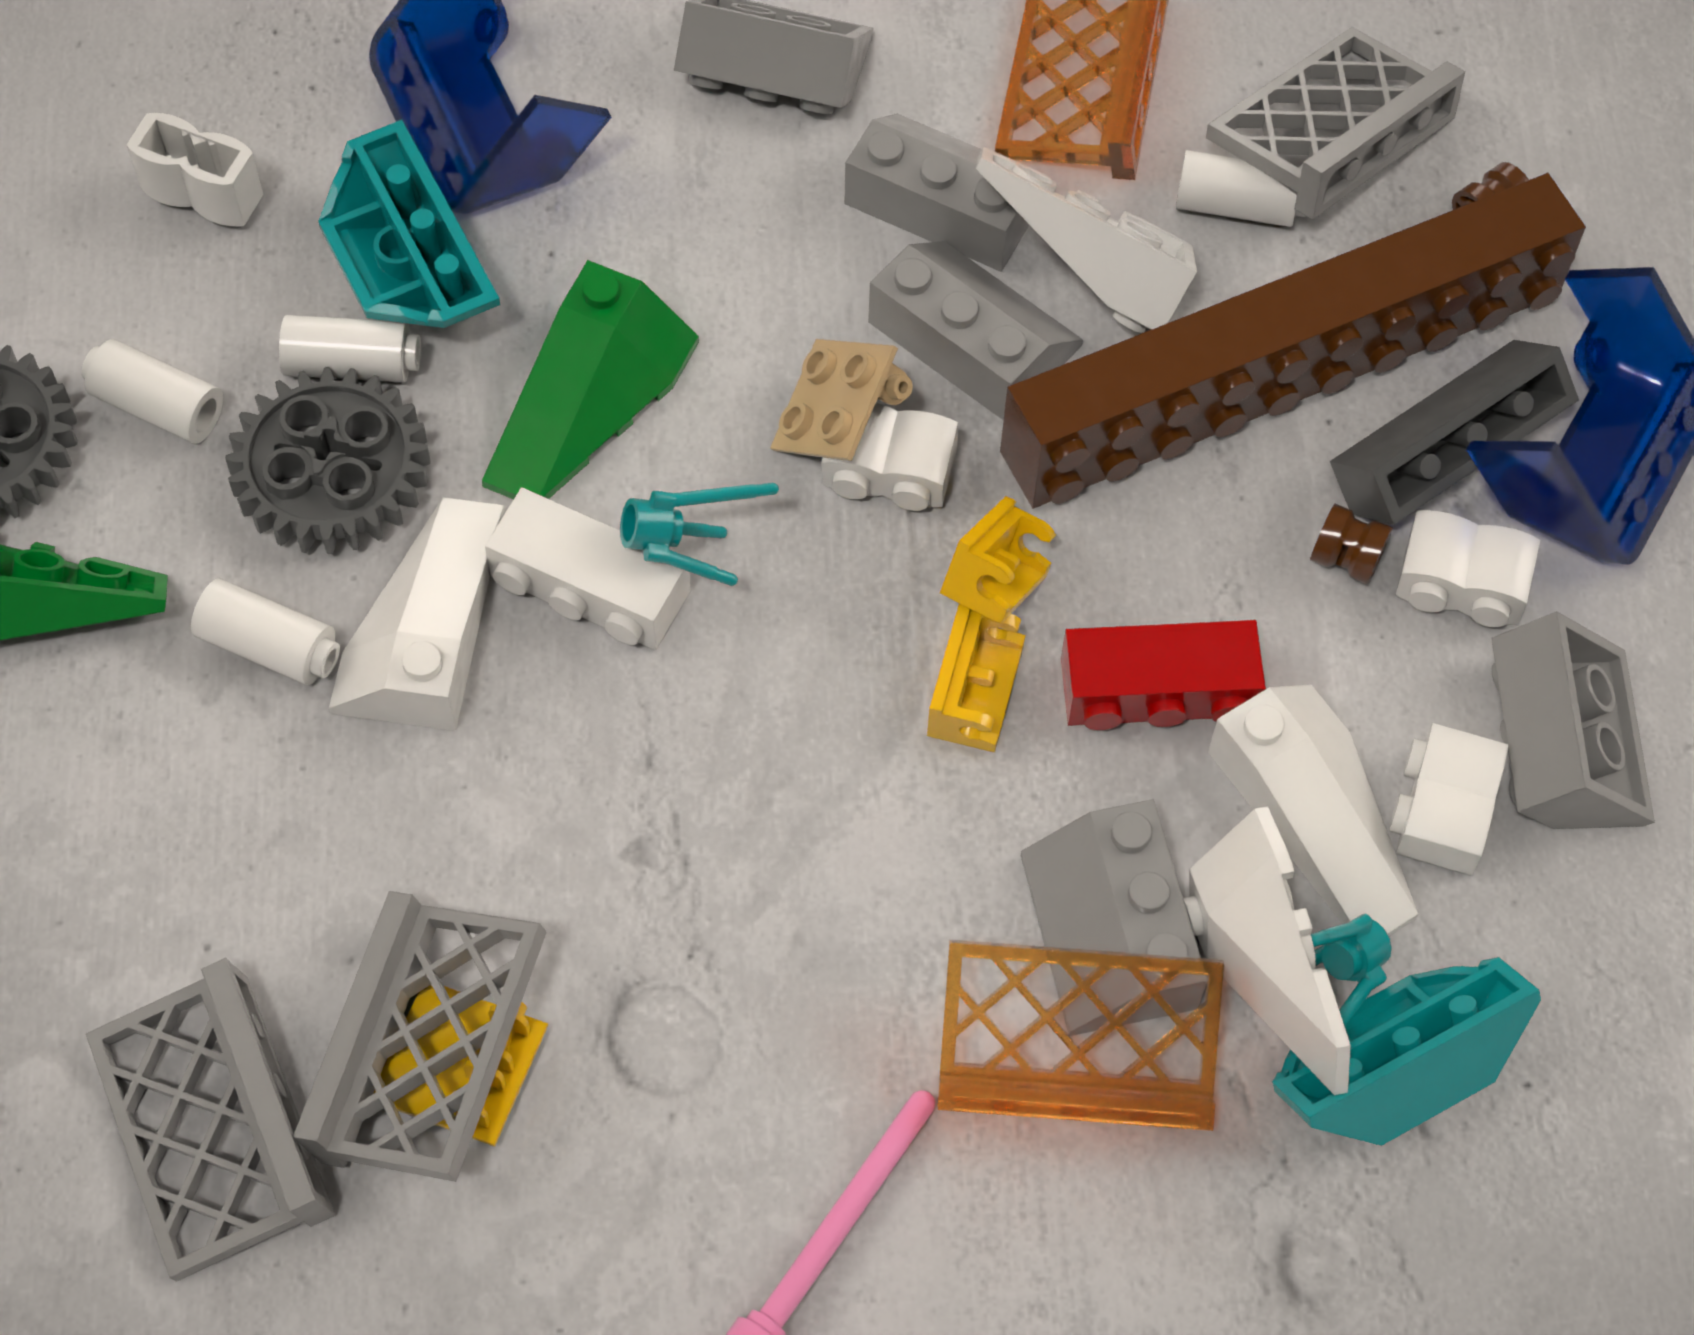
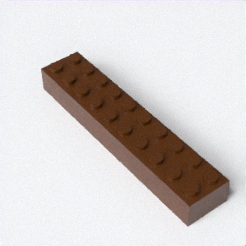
M1545 173L1008 386L1000 453L1032 509L1051 501L1055 504L1064 503L1077 496L1083 488L1105 479L1108 481L1121 480L1134 472L1142 464L1160 457L1172 459L1181 455L1196 442L1214 435L1216 437L1229 436L1242 428L1246 422L1268 413L1272 416L1283 414L1292 409L1302 399L1320 392L1331 394L1341 390L1356 377L1374 370L1377 373L1389 371L1408 356L1425 349L1430 352L1438 351L1452 343L1457 336L1477 328L1482 331L1492 329L1501 324L1509 315L1530 307L1533 310L1546 307L1555 301L1562 292L1563 284L1570 266L1576 257V251L1586 226L1551 175Z

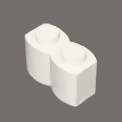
M147 113L126 144L139 186L149 197L170 206H192L198 214L214 223L225 226H244L264 195L253 152L244 143L231 136L214 132L199 133L193 125L179 117L164 113Z
M875 403L852 461L822 458V484L832 488L836 494L844 498L863 499L866 496H884L891 499L897 506L911 511H921L927 507H943L958 445V422L934 413L913 410L896 411L885 405Z
M1418 510L1416 511L1395 595L1409 601L1416 609L1425 612L1458 610L1471 616L1478 624L1487 627L1519 625L1528 601L1540 539L1513 528L1496 525H1477L1468 519L1450 513Z
M1432 723L1425 741L1414 738L1403 772L1404 776L1414 778L1411 795L1399 794L1389 826V831L1400 834L1396 854L1472 876L1485 847L1495 799L1506 761L1508 744Z

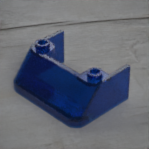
M399 0L372 38L369 50L370 66L395 121L403 120L453 213L469 214L557 183L612 118L607 108L534 95L520 114L517 115L490 60L506 39L509 30L506 9L501 0Z
M1654 267L1569 270L1565 280L1589 320L1574 349L1576 369L1580 372L1589 391L1559 445L1556 441H1471L1466 451L1511 519L1601 563L1629 565L1640 556L1694 455V338Z

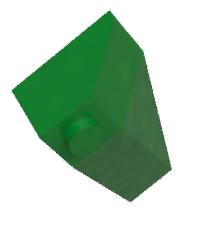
M587 260L560 305L482 478V487L513 500L521 487L550 499L589 464V456L614 434L618 437L633 425L632 418L654 398L659 402L674 388L699 343V336L643 281Z

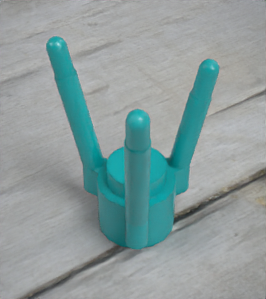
M776 483L749 484L677 493L653 490L649 500L629 498L623 508L620 521L622 545L624 548L643 550L645 561L666 563L710 580L734 586L738 582V577L735 574L669 550V547H677L679 545L682 535L720 539L727 536V529L723 526L685 522L682 512L674 509V507L775 495L779 491V486Z
M1361 914L1348 923L1310 934L1314 947L1322 945L1314 950L1315 966L1323 963L1328 973L1338 980L1358 981L1355 989L1339 1009L1345 1027L1370 992L1387 979L1381 966L1391 956L1390 938L1385 929L1378 922L1372 920L1368 914Z

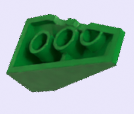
M34 542L30 545V549L26 550L0 544V640L165 612L168 575L99 557L85 558L79 564L65 561L62 556L55 553L56 546L40 542Z

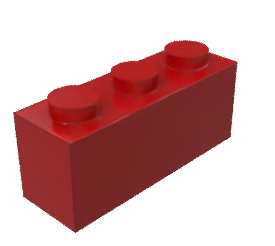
M1256 620L1065 629L1061 667L1068 726L1085 725L1092 730H1108L1119 726L1121 723L1149 722V724L1156 727H1171L1185 720L1212 719L1217 722L1218 718L1266 689Z

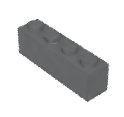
M1512 340L1332 459L1330 464L1348 508L1353 511L1354 515L1395 525L1579 401L1562 351L1557 346Z

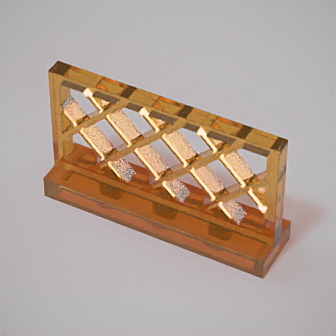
M1026 0L997 134L995 152L1012 160L1111 166L1112 179L1135 180L1169 0H1128L1110 13H1107L1096 0H1068L1054 10H1051L1042 0ZM1086 8L1097 21L1075 34L1063 21ZM1053 28L1064 42L1042 55L1032 44L1033 40ZM1109 31L1119 42V46L1099 58L1087 45ZM1076 52L1088 66L1066 79L1054 66ZM1044 73L1055 87L1033 100L1023 90V86ZM1100 76L1111 89L1108 93L1090 104L1077 90ZM1067 97L1080 111L1057 125L1044 111ZM1033 118L1046 130L1044 134L1033 141L1012 140L1014 131ZM1089 122L1102 133L1100 145L1075 144L1068 137Z
M949 939L937 1109L943 1111L1213 1131L1216 1105L1213 1097L1224 972L1223 960ZM962 957L991 959L1008 980L978 1004L960 983ZM1004 960L1028 963L1015 973ZM1042 963L1060 964L1076 982V985L1046 1009L1022 981ZM1072 965L1096 968L1083 978ZM1111 968L1127 969L1145 989L1119 1012L1114 1014L1091 988V985ZM1141 971L1164 973L1151 983ZM1179 974L1207 975L1205 1002L1185 1019H1182L1159 993L1162 988ZM1016 987L1040 1016L1013 1039L1009 1040L987 1015L986 1011ZM1084 992L1108 1021L1080 1045H1077L1054 1017ZM960 996L971 1011L957 1022ZM1153 997L1176 1026L1146 1051L1122 1022ZM1204 1017L1201 1041L1192 1031L1191 1027ZM978 1018L1003 1046L983 1064L954 1062L956 1037ZM1045 1024L1050 1026L1071 1051L1051 1069L1034 1068L1017 1049ZM1116 1029L1140 1057L1120 1074L1101 1073L1086 1053ZM1185 1034L1201 1053L1199 1080L1169 1078L1154 1059ZM1011 1055L1020 1067L998 1064ZM1079 1060L1089 1072L1069 1071L1067 1069ZM1147 1065L1157 1077L1135 1075Z

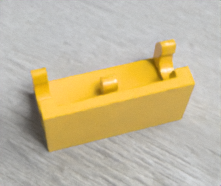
M1005 496L959 540L940 590V594L999 624H1002L1047 577L1052 564L1039 552L1028 550L1023 543V535L1030 533L1045 542H1050L1056 536L1053 528L1048 523L1015 507L1017 501L1008 496Z
M959 603L929 707L928 737L995 753L1025 643L1026 635L1018 633L1021 623L1019 617L1011 614L1002 624H999Z

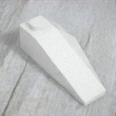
M983 147L977 159V171L1108 307L1115 310L1113 317L1119 323L1131 330L1144 333L1147 327L1154 329L1169 322L1197 273L1193 245L1127 211L1123 212L1119 221L1109 217L1111 213L1099 204L1094 196L1080 190L1077 192L1068 191L1066 197L1055 192L1058 185L1045 174Z
M445 497L441 499L343 650L329 705L330 714L456 731L490 580L485 545L504 516V505Z
M1312 685L1269 687L1218 718L1208 753L1253 810L1268 806L1290 858L1339 921L1344 924L1361 914H1368L1372 920L1378 922L1385 929L1388 936L1414 921L1418 916L1416 906L1351 733Z
M1268 806L1255 808L1189 869V897L1183 899L1194 937H1198L1207 962L1334 1095L1348 1093L1351 1045L1327 971L1324 968L1315 969V952L1310 935L1313 927L1307 909L1294 910L1291 891L1286 879L1293 878L1295 871L1288 850Z

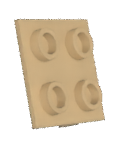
M815 339L811 351L803 362L802 373L790 402L781 414L779 428L770 449L778 452L852 461L876 401L879 399L888 405H898L912 393L913 384L911 379L902 369L892 363L898 348L894 345Z

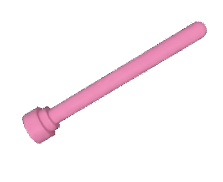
M919 1090L910 1096L761 1310H751L746 1318L738 1317L726 1335H786L782 1329L934 1111L935 1099L931 1093Z

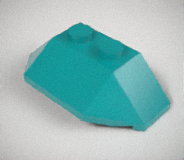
M403 120L347 141L341 156L342 163L332 181L318 223L366 318L446 328L501 305L498 294Z
M1500 957L1482 960L1478 967L1452 966L1409 975L1365 999L1345 1027L1351 1045L1348 1093L1334 1095L1291 1049L1285 1058L1281 1072H1277L1272 1081L1274 1091L1311 1128L1382 1146L1495 1083L1541 1002L1540 991Z

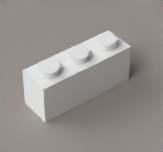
M522 487L485 545L490 577H493L500 587L516 595L528 593L548 602L557 613L566 618L580 620L582 617L604 627L613 638L628 645L640 643L657 650L691 591L690 572L666 563L645 561L643 550L624 548L620 538V530Z

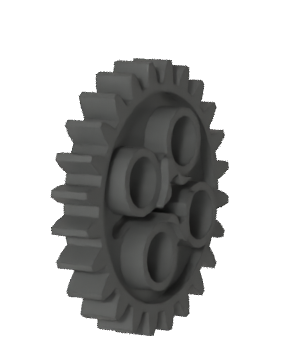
M6 345L0 351V459L8 464L7 467H0V509L5 508L13 518L19 517L17 501L25 498L31 503L39 505L42 501L36 488L40 484L55 488L59 486L60 483L52 467H71L72 462L66 448L76 446L78 440L72 428L77 423V419L63 383H57L54 373L49 366L39 369L34 355L31 353L17 361L10 345ZM25 432L23 435L19 437L11 438L13 435L17 433Z
M325 367L320 382L312 383L305 371H300L298 375L299 387L291 390L284 382L278 380L275 382L278 393L276 399L271 400L266 396L257 394L255 401L259 414L256 415L248 412H241L239 414L244 432L230 433L229 440L233 453L225 455V460L231 475L228 477L233 496L238 497L237 501L241 513L244 517L253 515L256 530L260 534L273 527L276 542L280 546L288 542L293 535H297L302 553L308 552L315 539L323 540L327 554H333L337 539L346 538L350 547L353 550H358L360 543L359 533L367 531L373 538L380 541L383 539L380 523L384 519L397 526L403 524L399 505L414 508L418 506L419 502L415 488L427 486L428 480L424 466L431 464L428 445L425 444L427 443L424 424L417 423L415 406L413 403L402 404L400 390L397 387L389 389L382 394L380 379L376 375L372 376L361 386L358 383L356 370L353 368L349 369L342 381H334L330 367ZM308 425L316 426L312 430L306 432H298V430L302 427ZM365 436H376L375 439L368 442H357V440ZM300 477V479L294 483L280 484L283 480L287 478ZM349 488H361L357 493L351 495L340 494Z

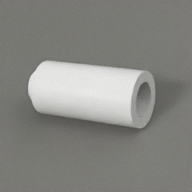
M1190 150L1185 151L1176 201L1177 209L1292 227L1295 216L1306 217V215L1294 209L1297 197L1296 191L1242 159Z
M285 315L283 318L279 339V361L283 376L298 377L300 371H305L309 377L321 378L324 368L330 367L334 379H343L349 369L353 368L356 370L358 380H368L376 375L379 376L380 381L406 382L409 370H419L421 360L420 335L411 334L410 326L407 323Z
M110 339L101 346L93 347L83 362L82 377L85 379V389L89 395L191 443L197 444L202 442L211 433L221 414L223 392L220 388L118 340Z
M221 578L214 579L205 588L192 615L191 632L193 636L305 685L312 684L318 677L326 678L333 670L339 657L340 645L335 642V629L332 626Z

